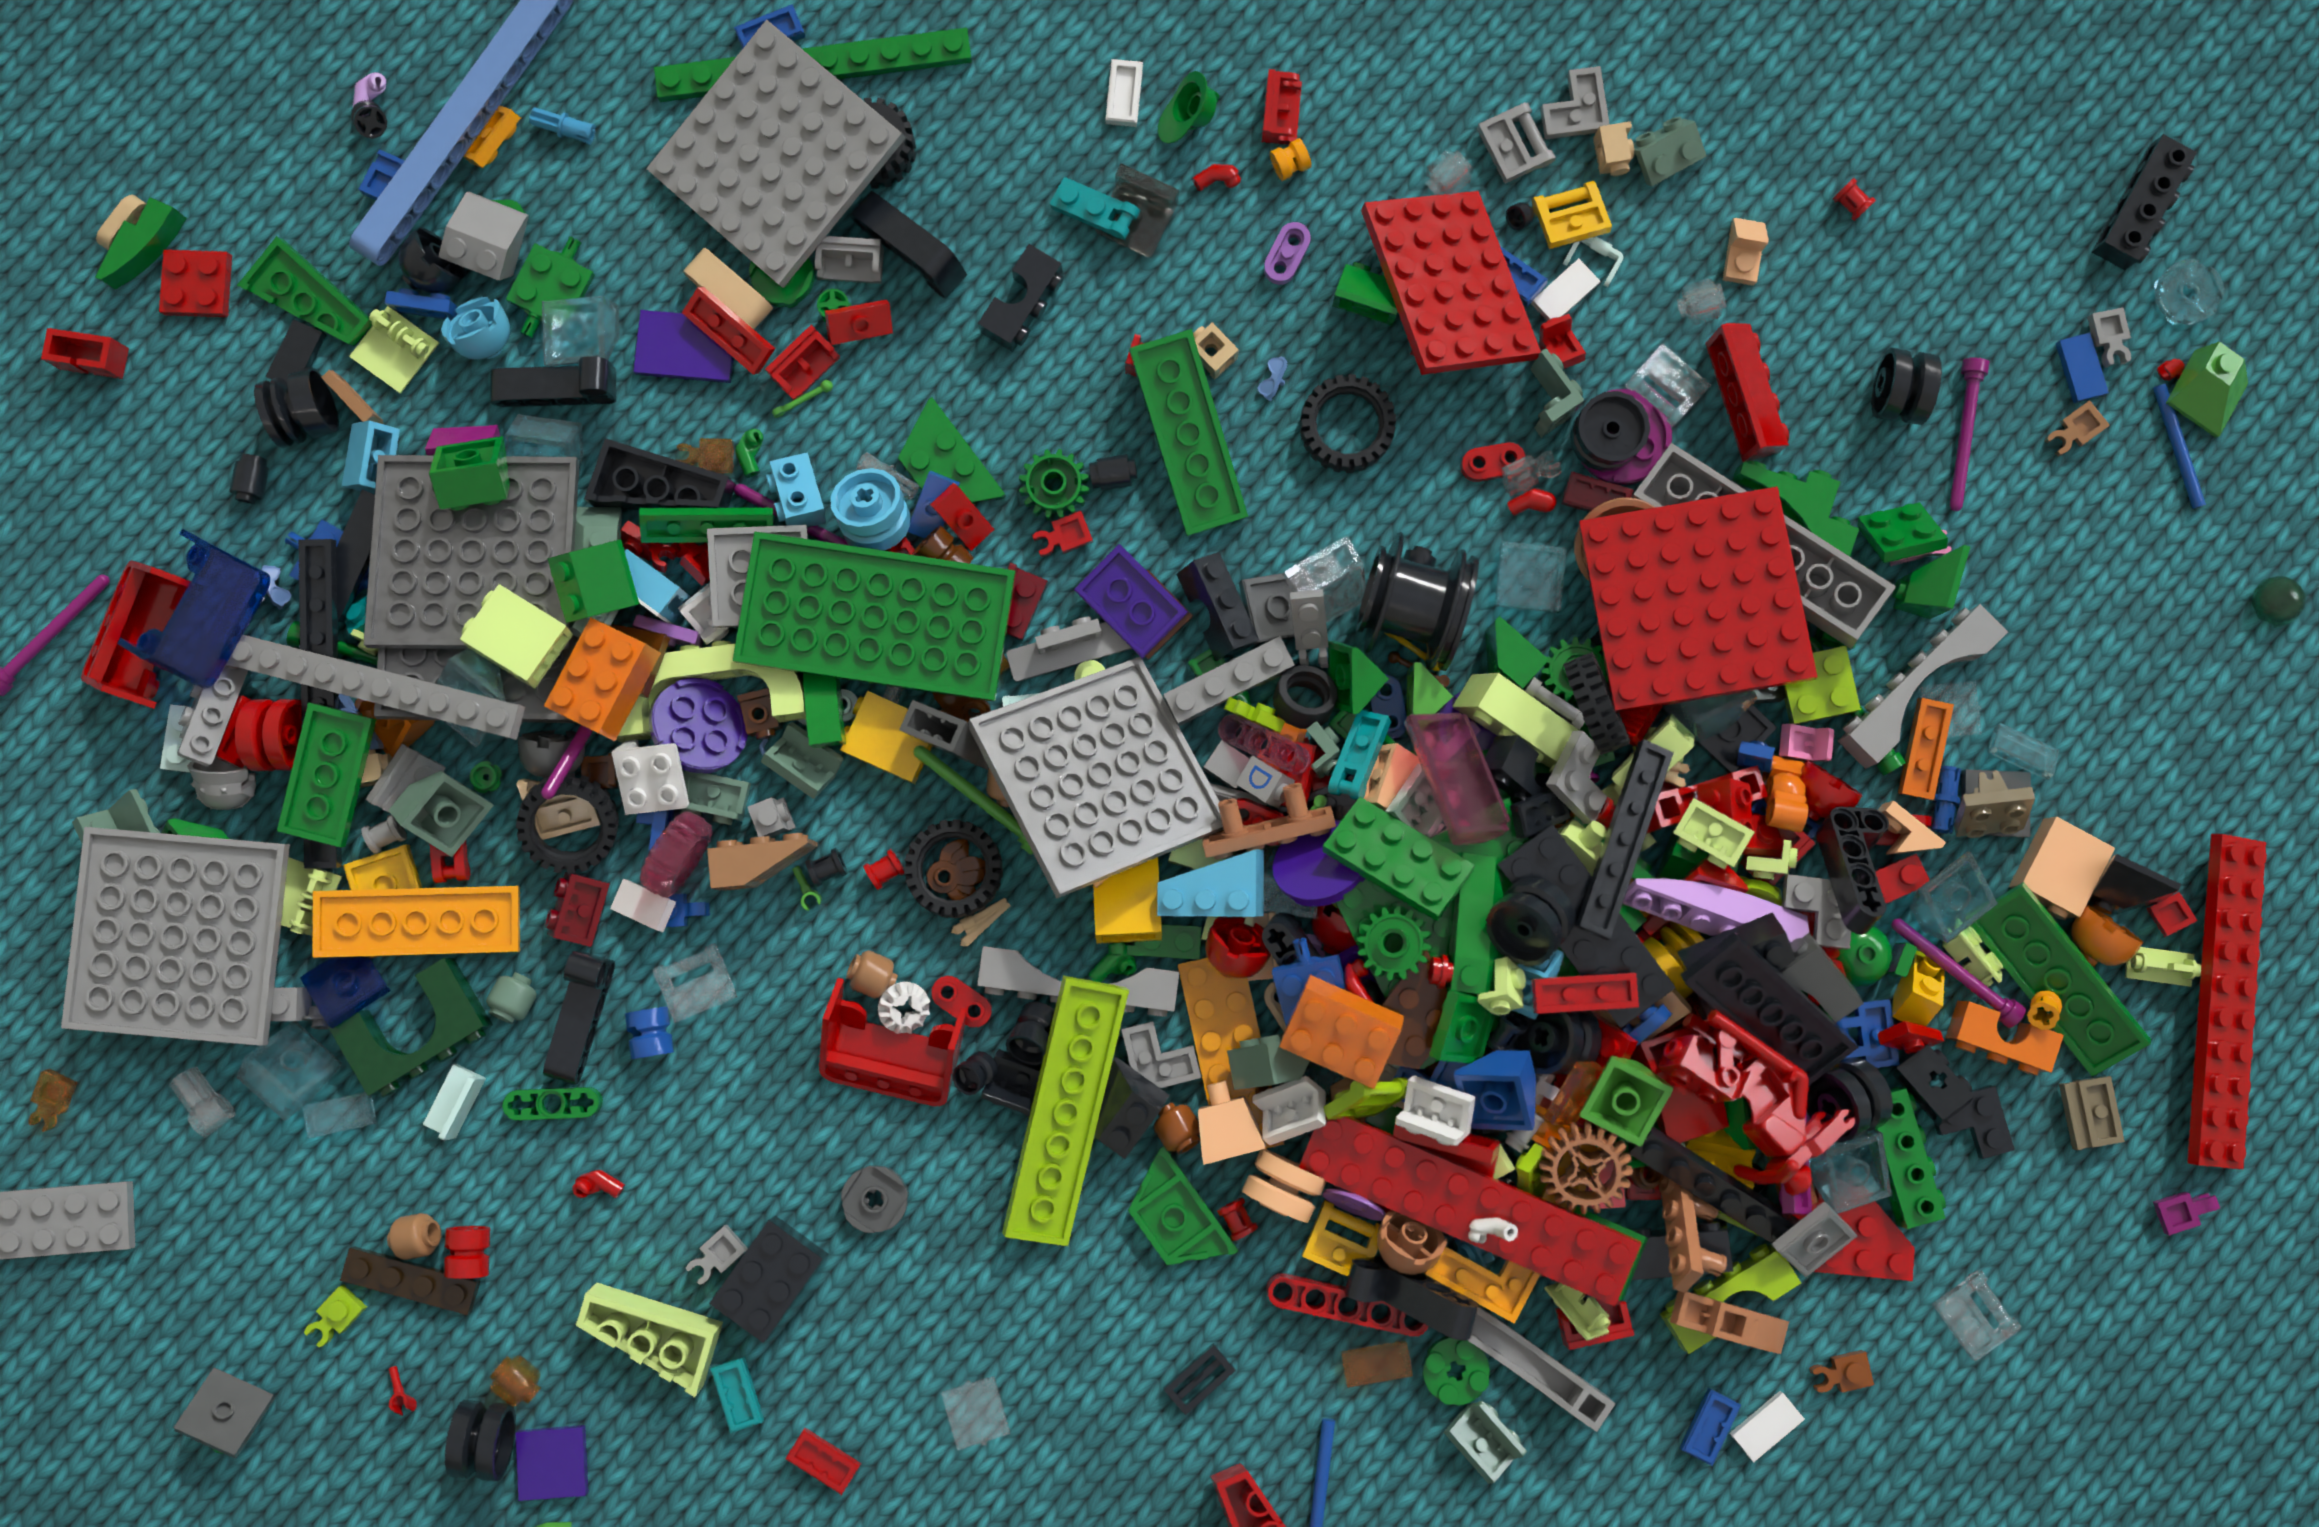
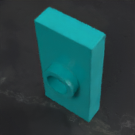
M745 1356L713 1366L711 1373L730 1434L763 1423L764 1417Z

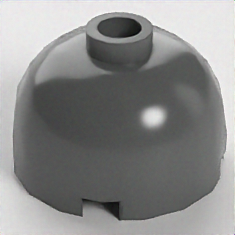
M555 730L524 733L522 737L518 736V752L523 767L535 776H541L543 779L549 778L576 732L566 731L567 737L562 734H554ZM585 745L568 773H574L580 768L584 760Z

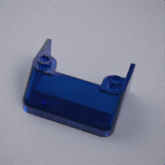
M182 528L179 534L195 543L186 555L187 567L191 572L195 573L193 579L163 631L155 628L148 630L138 638L137 645L123 638H120L117 644L139 658L187 682L207 689L219 678L270 586V576L267 572Z

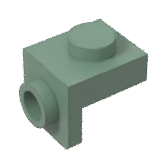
M1316 721L1306 730L1325 753L1311 765L1312 769L1321 779L1325 775H1332L1341 753L1340 749L1336 746L1340 739L1329 726L1323 730Z

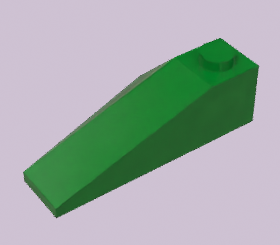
M1461 852V857L1475 866L1455 898L1448 952V962L1453 963L1454 970L1451 983H1446L1445 987L1452 991L1482 994L1495 991V960L1505 957L1492 944L1486 931V918L1495 903L1503 897V891L1495 856Z

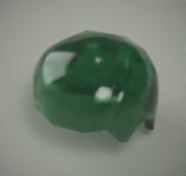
M2275 576L2264 579L2253 591L2252 605L2258 619L2273 624V627L2292 624L2305 609L2306 594L2299 583L2288 577Z

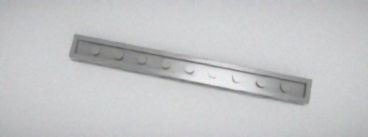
M238 633L234 635L226 663L238 668L516 740L526 708L517 704Z

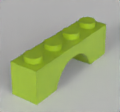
M1762 1244L1751 1250L1749 1253L1750 1257L1740 1264L1738 1261L1733 1262V1272H1723L1721 1276L1713 1281L1706 1279L1698 1283L1693 1290L1694 1294L1724 1302L1734 1293L1747 1290L1759 1292L1774 1301L1800 1285L1801 1281L1789 1262L1773 1245L1767 1246ZM1675 1298L1666 1304L1665 1308L1667 1310L1660 1313V1316L1680 1348L1690 1354L1716 1337L1671 1323L1670 1319Z

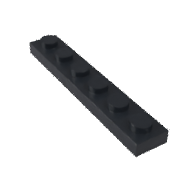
M1645 739L1638 742L1575 925L1576 928L1603 940L1611 939L1674 752Z
M1653 1126L1641 1147L1632 1142L1628 1143V1153L1770 1243L1776 1241L1800 1221V1219L1792 1214H1784L1781 1207Z

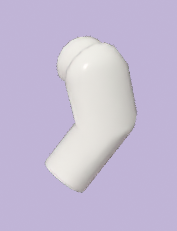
M1498 1217L1475 1219L1469 1225L1471 1229L1468 1233V1238L1471 1241L1483 1244L1487 1240V1233L1507 1241H1512L1516 1238L1518 1230L1515 1225Z

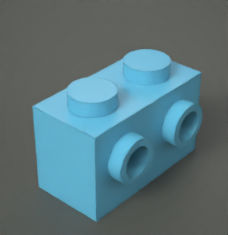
M370 420L353 423L341 487L362 491L363 489L375 494L378 455H396L400 429Z
M808 452L769 461L771 474H767L766 479L770 493L777 492L779 502L774 503L778 521H785L786 526L807 525V528L826 523L823 503Z

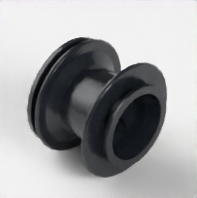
M1399 532L1395 536L1388 553H1386V547L1380 546L1376 553L1362 597L1356 631L1362 633L1364 628H1367L1364 642V651L1366 653L1372 651L1380 631L1425 643L1427 646L1425 659L1427 670H1432L1438 662L1439 669L1446 671L1455 656L1467 622L1477 582L1479 559L1476 556H1471L1466 561V551L1461 549L1456 554L1447 571L1402 559L1404 535L1402 532Z

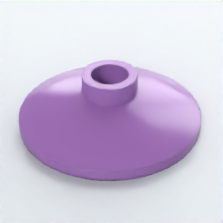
M1343 1188L1325 1189L1322 1194L1326 1200L1337 1207L1367 1219L1383 1221L1386 1215L1377 1203Z

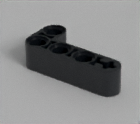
M870 191L849 214L861 229L874 239H880L882 245L917 270L926 283L942 298L946 299L967 276L966 271L955 254L944 243L875 192Z
M588 356L578 359L579 366L492 369L490 371V402L492 405L500 407L612 404L616 402V368L606 358Z
M1836 807L1817 829V840L1843 923L1853 933L1862 935L1868 933L1886 911V903L1869 850L1875 846L1888 830L1889 821L1877 809Z
M1288 913L1275 914L1262 932L1263 943L1278 966L1294 962L1292 955H1296L1293 941L1296 939L1306 938L1310 956L1321 957L1297 920ZM1361 979L1363 986L1374 1003L1378 1004L1381 997L1378 985L1370 979Z
M574 951L570 954L564 970V980L569 981V985L545 1060L544 1076L575 1085L579 1083L587 1063L615 969L614 960L581 951Z
M1382 1257L1358 1258L1351 1261L1345 1288V1295L1360 1302L1384 1301L1450 1338L1457 1340L1471 1339L1478 1309V1303L1422 1273L1415 1275L1399 1273L1390 1268Z

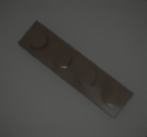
M355 1246L349 1248L340 1281L465 1315L472 1313L481 1282L473 1278L444 1277V1270Z

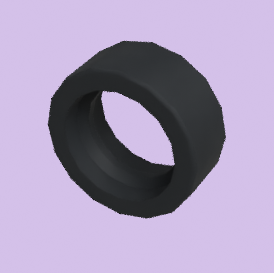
M1303 665L1292 667L1280 677L1273 695V707L1281 719L1296 728L1307 729L1316 721L1322 726L1329 720L1337 702V687L1333 679L1320 669ZM1296 686L1306 687L1316 692L1324 704L1317 708H1305L1295 703L1288 695L1287 690Z

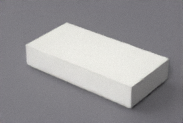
M1111 60L1106 124L1137 127L1143 62Z
M1577 259L1536 296L1531 304L1547 321L1551 318L1561 317L1589 294L1600 283V280L1580 259Z
M623 879L610 909L652 929L664 932L676 901L632 881Z
M1779 1391L1731 1431L1730 1435L1747 1456L1755 1462L1805 1419L1785 1394Z

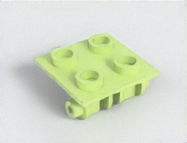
M387 306L385 310L379 311L375 309L369 316V320L372 321V327L349 357L401 394L438 346L439 342Z
M288 857L281 925L291 928L290 931L313 936V891L337 890L342 876L320 868L304 869V862Z

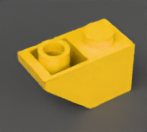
M1918 950L1914 956L1908 976L1906 978L1901 977L1893 995L1892 1017L1902 1022L1908 1021L1927 1026L1943 1007L1945 970Z

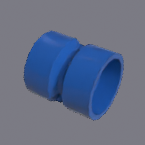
M667 1006L625 1013L627 1032L633 1034V1038L629 1040L631 1059L674 1052L672 1034L666 1032V1028L670 1025Z

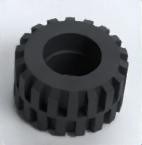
M871 97L864 98V102L906 137L870 181L872 189H878L880 183H884L885 188L892 186L891 180L896 179L897 182H900L903 179L902 172L909 173L912 169L910 161L915 162L916 158L914 150L916 149L915 138L906 114L902 110L898 111L897 105L890 102L886 106L885 99L878 98L876 103L872 102Z

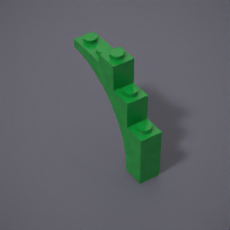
M1757 461L1743 462L1736 468L1732 481L1753 491L1778 486L1782 510L1785 516L1850 557L1859 528L1850 525L1851 522L1845 518L1837 516L1829 518L1841 481L1832 479L1831 474L1821 470L1809 471L1800 480H1797V476L1785 471L1776 473L1767 470L1765 464ZM1817 627L1815 638L1821 645L1832 649L1846 646Z

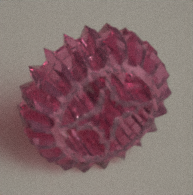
M685 811L676 816L674 821H671L660 837L656 839L653 848L650 849V853L645 859V864L641 868V884L647 887V890L653 894H658L663 898L676 893L684 885L685 881L690 878L692 872L702 860V856L711 841L712 825L707 823L706 819L698 814L696 815L691 812Z

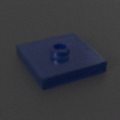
M370 956L331 957L300 977L331 1029L391 991Z

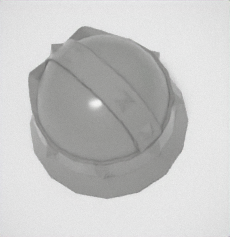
M216 757L209 767L193 761L187 765L193 777L191 785L195 788L196 799L200 800L210 809L229 810L239 807L243 808L251 797L255 795L256 776L255 773H249L248 776V768L245 765L243 769L235 768Z

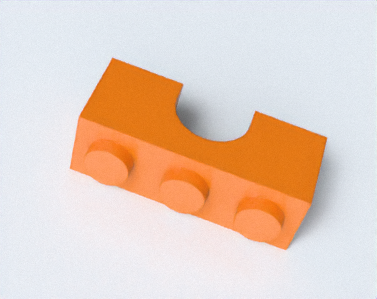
M1957 1001L1945 1037L1956 1041V1048L1974 1054L1976 1049L1987 1053L1986 1059L2004 1065L2007 1064L2008 1060L2019 1064L2017 1070L2038 1076L2039 1071L2052 1073L2064 1036L2063 1034L2051 1030H2040L2029 1023H2019L2015 1036L2010 1041L2005 1042L1997 1031V1023L2001 1012L1970 1001Z

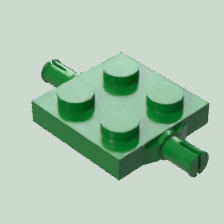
M571 236L568 237L569 239L561 253L550 251L534 243L506 297L508 303L523 309L528 315L520 333L529 338H533L540 322L553 324L566 331L595 276L593 271L577 264L573 259L582 243L577 239L574 240Z

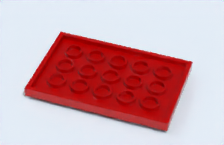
M1479 191L1373 201L1363 204L1361 208L1362 216L1421 375L1538 359L1541 352Z

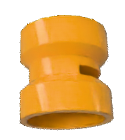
M1300 138L1291 141L1288 147L1284 149L1278 147L1269 153L1273 168L1281 181L1292 177V174L1296 171L1303 172L1312 167L1309 153Z

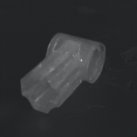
M192 1067L180 1073L169 1084L188 1110L187 1119L191 1127L203 1137H208L235 1116V1110L231 1103L221 1094L215 1093L197 1067Z

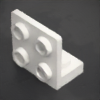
M638 740L625 741L611 752L625 815L683 809L689 806L680 757L675 743L639 747Z

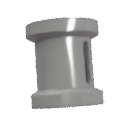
M392 814L387 816V820L372 827L367 825L361 829L366 845L374 854L381 852L382 847L396 840L402 842L407 839L404 827L400 826Z

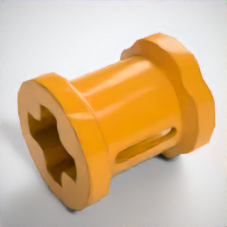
M2040 991L2032 997L2031 1008L2027 1013L2031 1025L2040 1030H2049L2056 1026L2062 1009V1001L2058 995L2051 991Z

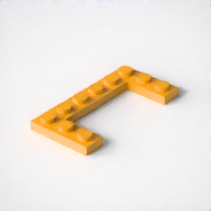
M1535 1103V1113L1545 1121L1537 1129L1531 1140L1544 1147L1552 1148L1548 1143V1138L1552 1136L1560 1140L1561 1138L1558 1133L1560 1128H1564L1567 1134L1572 1133L1571 1122ZM1592 1144L1579 1145L1586 1152H1593L1597 1149L1600 1151L1604 1150ZM1568 1151L1564 1153L1559 1161L1557 1168L1559 1176L1566 1173L1565 1169L1573 1162ZM1579 1159L1580 1170L1584 1169L1592 1176L1591 1166H1586ZM1547 1183L1539 1198L1558 1205L1555 1203L1557 1193L1547 1194L1546 1187L1549 1184ZM1578 1184L1574 1187L1569 1185V1187L1575 1190L1584 1191L1587 1185ZM1567 1200L1558 1206L1567 1209ZM1447 1246L1435 1266L1424 1272L1425 1275L1474 1300L1481 1306L1514 1324L1540 1274L1508 1260L1505 1261L1499 1275Z

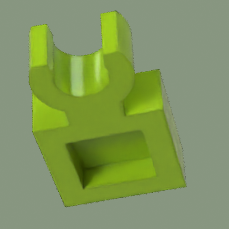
M1229 697L1224 708L1258 726L1279 733L1285 723L1284 720L1274 716L1275 709L1261 703H1257L1255 708L1241 700Z
M343 1284L316 1310L322 1319L309 1324L305 1328L304 1334L307 1336L313 1333L316 1328L320 1329L323 1336L316 1345L318 1347L324 1346L332 1340L334 1329L339 1334L345 1332L367 1306Z

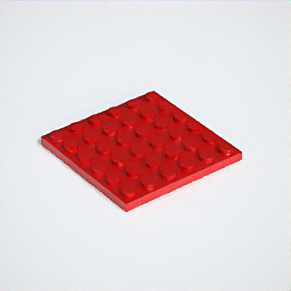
M1778 486L1579 521L1578 525L1611 699L1616 713L1817 679L1818 676Z

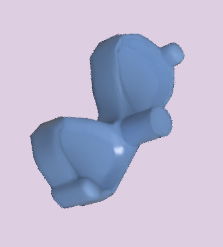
M1282 356L1268 361L1267 365L1272 373L1271 377L1261 382L1258 386L1259 393L1268 401H1272L1279 385L1283 386L1285 384L1282 376L1287 368V360Z
M263 565L260 571V578L265 586L264 592L269 595L271 603L280 610L290 601L292 595L288 590L275 585L281 572L280 568Z

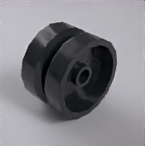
M1890 347L1886 350L1878 366L1871 398L1873 416L1878 419L1893 421L1900 415L1905 423L1917 425L1926 423L1933 412L1940 389L1942 376L1940 357L1936 354L1918 352L1912 358L1911 352L1905 349Z
M1619 391L1603 392L1593 397L1574 420L1570 432L1571 447L1577 458L1587 467L1601 472L1616 471L1628 465L1647 443L1650 433L1649 416L1643 405L1633 396Z
M1537 877L1521 878L1512 884L1503 897L1491 908L1486 918V931L1496 949L1512 962L1525 966L1541 965L1549 960L1557 951L1559 945L1570 935L1575 925V911L1570 899L1559 887L1548 880Z
M1591 1010L1539 1013L1536 1019L1520 1014L1527 1021L1528 1029L1524 1034H1520L1514 1043L1515 1051H1530L1536 1074L1577 1075L1588 1070L1597 1060L1601 1049L1602 1031L1597 1017Z
M1851 1058L1842 1061L1808 1086L1807 1112L1810 1119L1816 1112H1826V1116L1821 1119L1822 1124L1826 1120H1831L1838 1110L1843 1109L1850 1110L1848 1115L1844 1117V1122L1851 1117H1855L1854 1126L1847 1130L1837 1142L1843 1143L1853 1140L1865 1132L1885 1125L1891 1118L1893 1101L1889 1086L1878 1069L1866 1060Z
M463 1400L459 1403L453 1414L446 1440L445 1469L448 1476L468 1479L476 1472L477 1478L480 1480L498 1482L502 1479L511 1458L516 1431L515 1408L511 1404L493 1403L486 1410L484 1403L481 1401Z

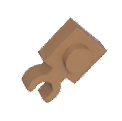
M2089 400L2060 422L2065 428L2064 431L2056 430L2046 437L2045 442L2048 443L2054 438L2061 439L2063 447L2055 453L2057 456H2061L2069 451L2073 440L2081 447L2109 427L2110 424Z

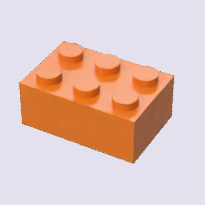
M590 617L544 707L615 741L661 653L649 645Z
M1309 975L1284 1031L1279 1047L1374 1089L1402 1030L1404 1016Z

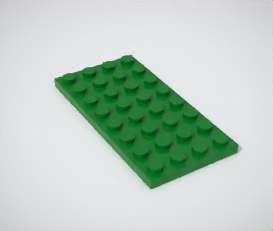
M754 531L733 661L735 663L995 702L1016 571Z

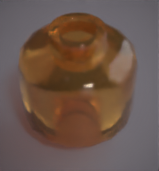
M516 1355L512 1358L506 1356L489 1376L492 1380L490 1390L512 1407L517 1406L522 1400L528 1404L541 1389L536 1384L541 1377V1372L521 1355Z

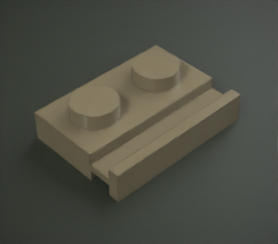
M2100 1076L2059 1084L2072 1149L2082 1150L2083 1148L2125 1142L2111 1076Z

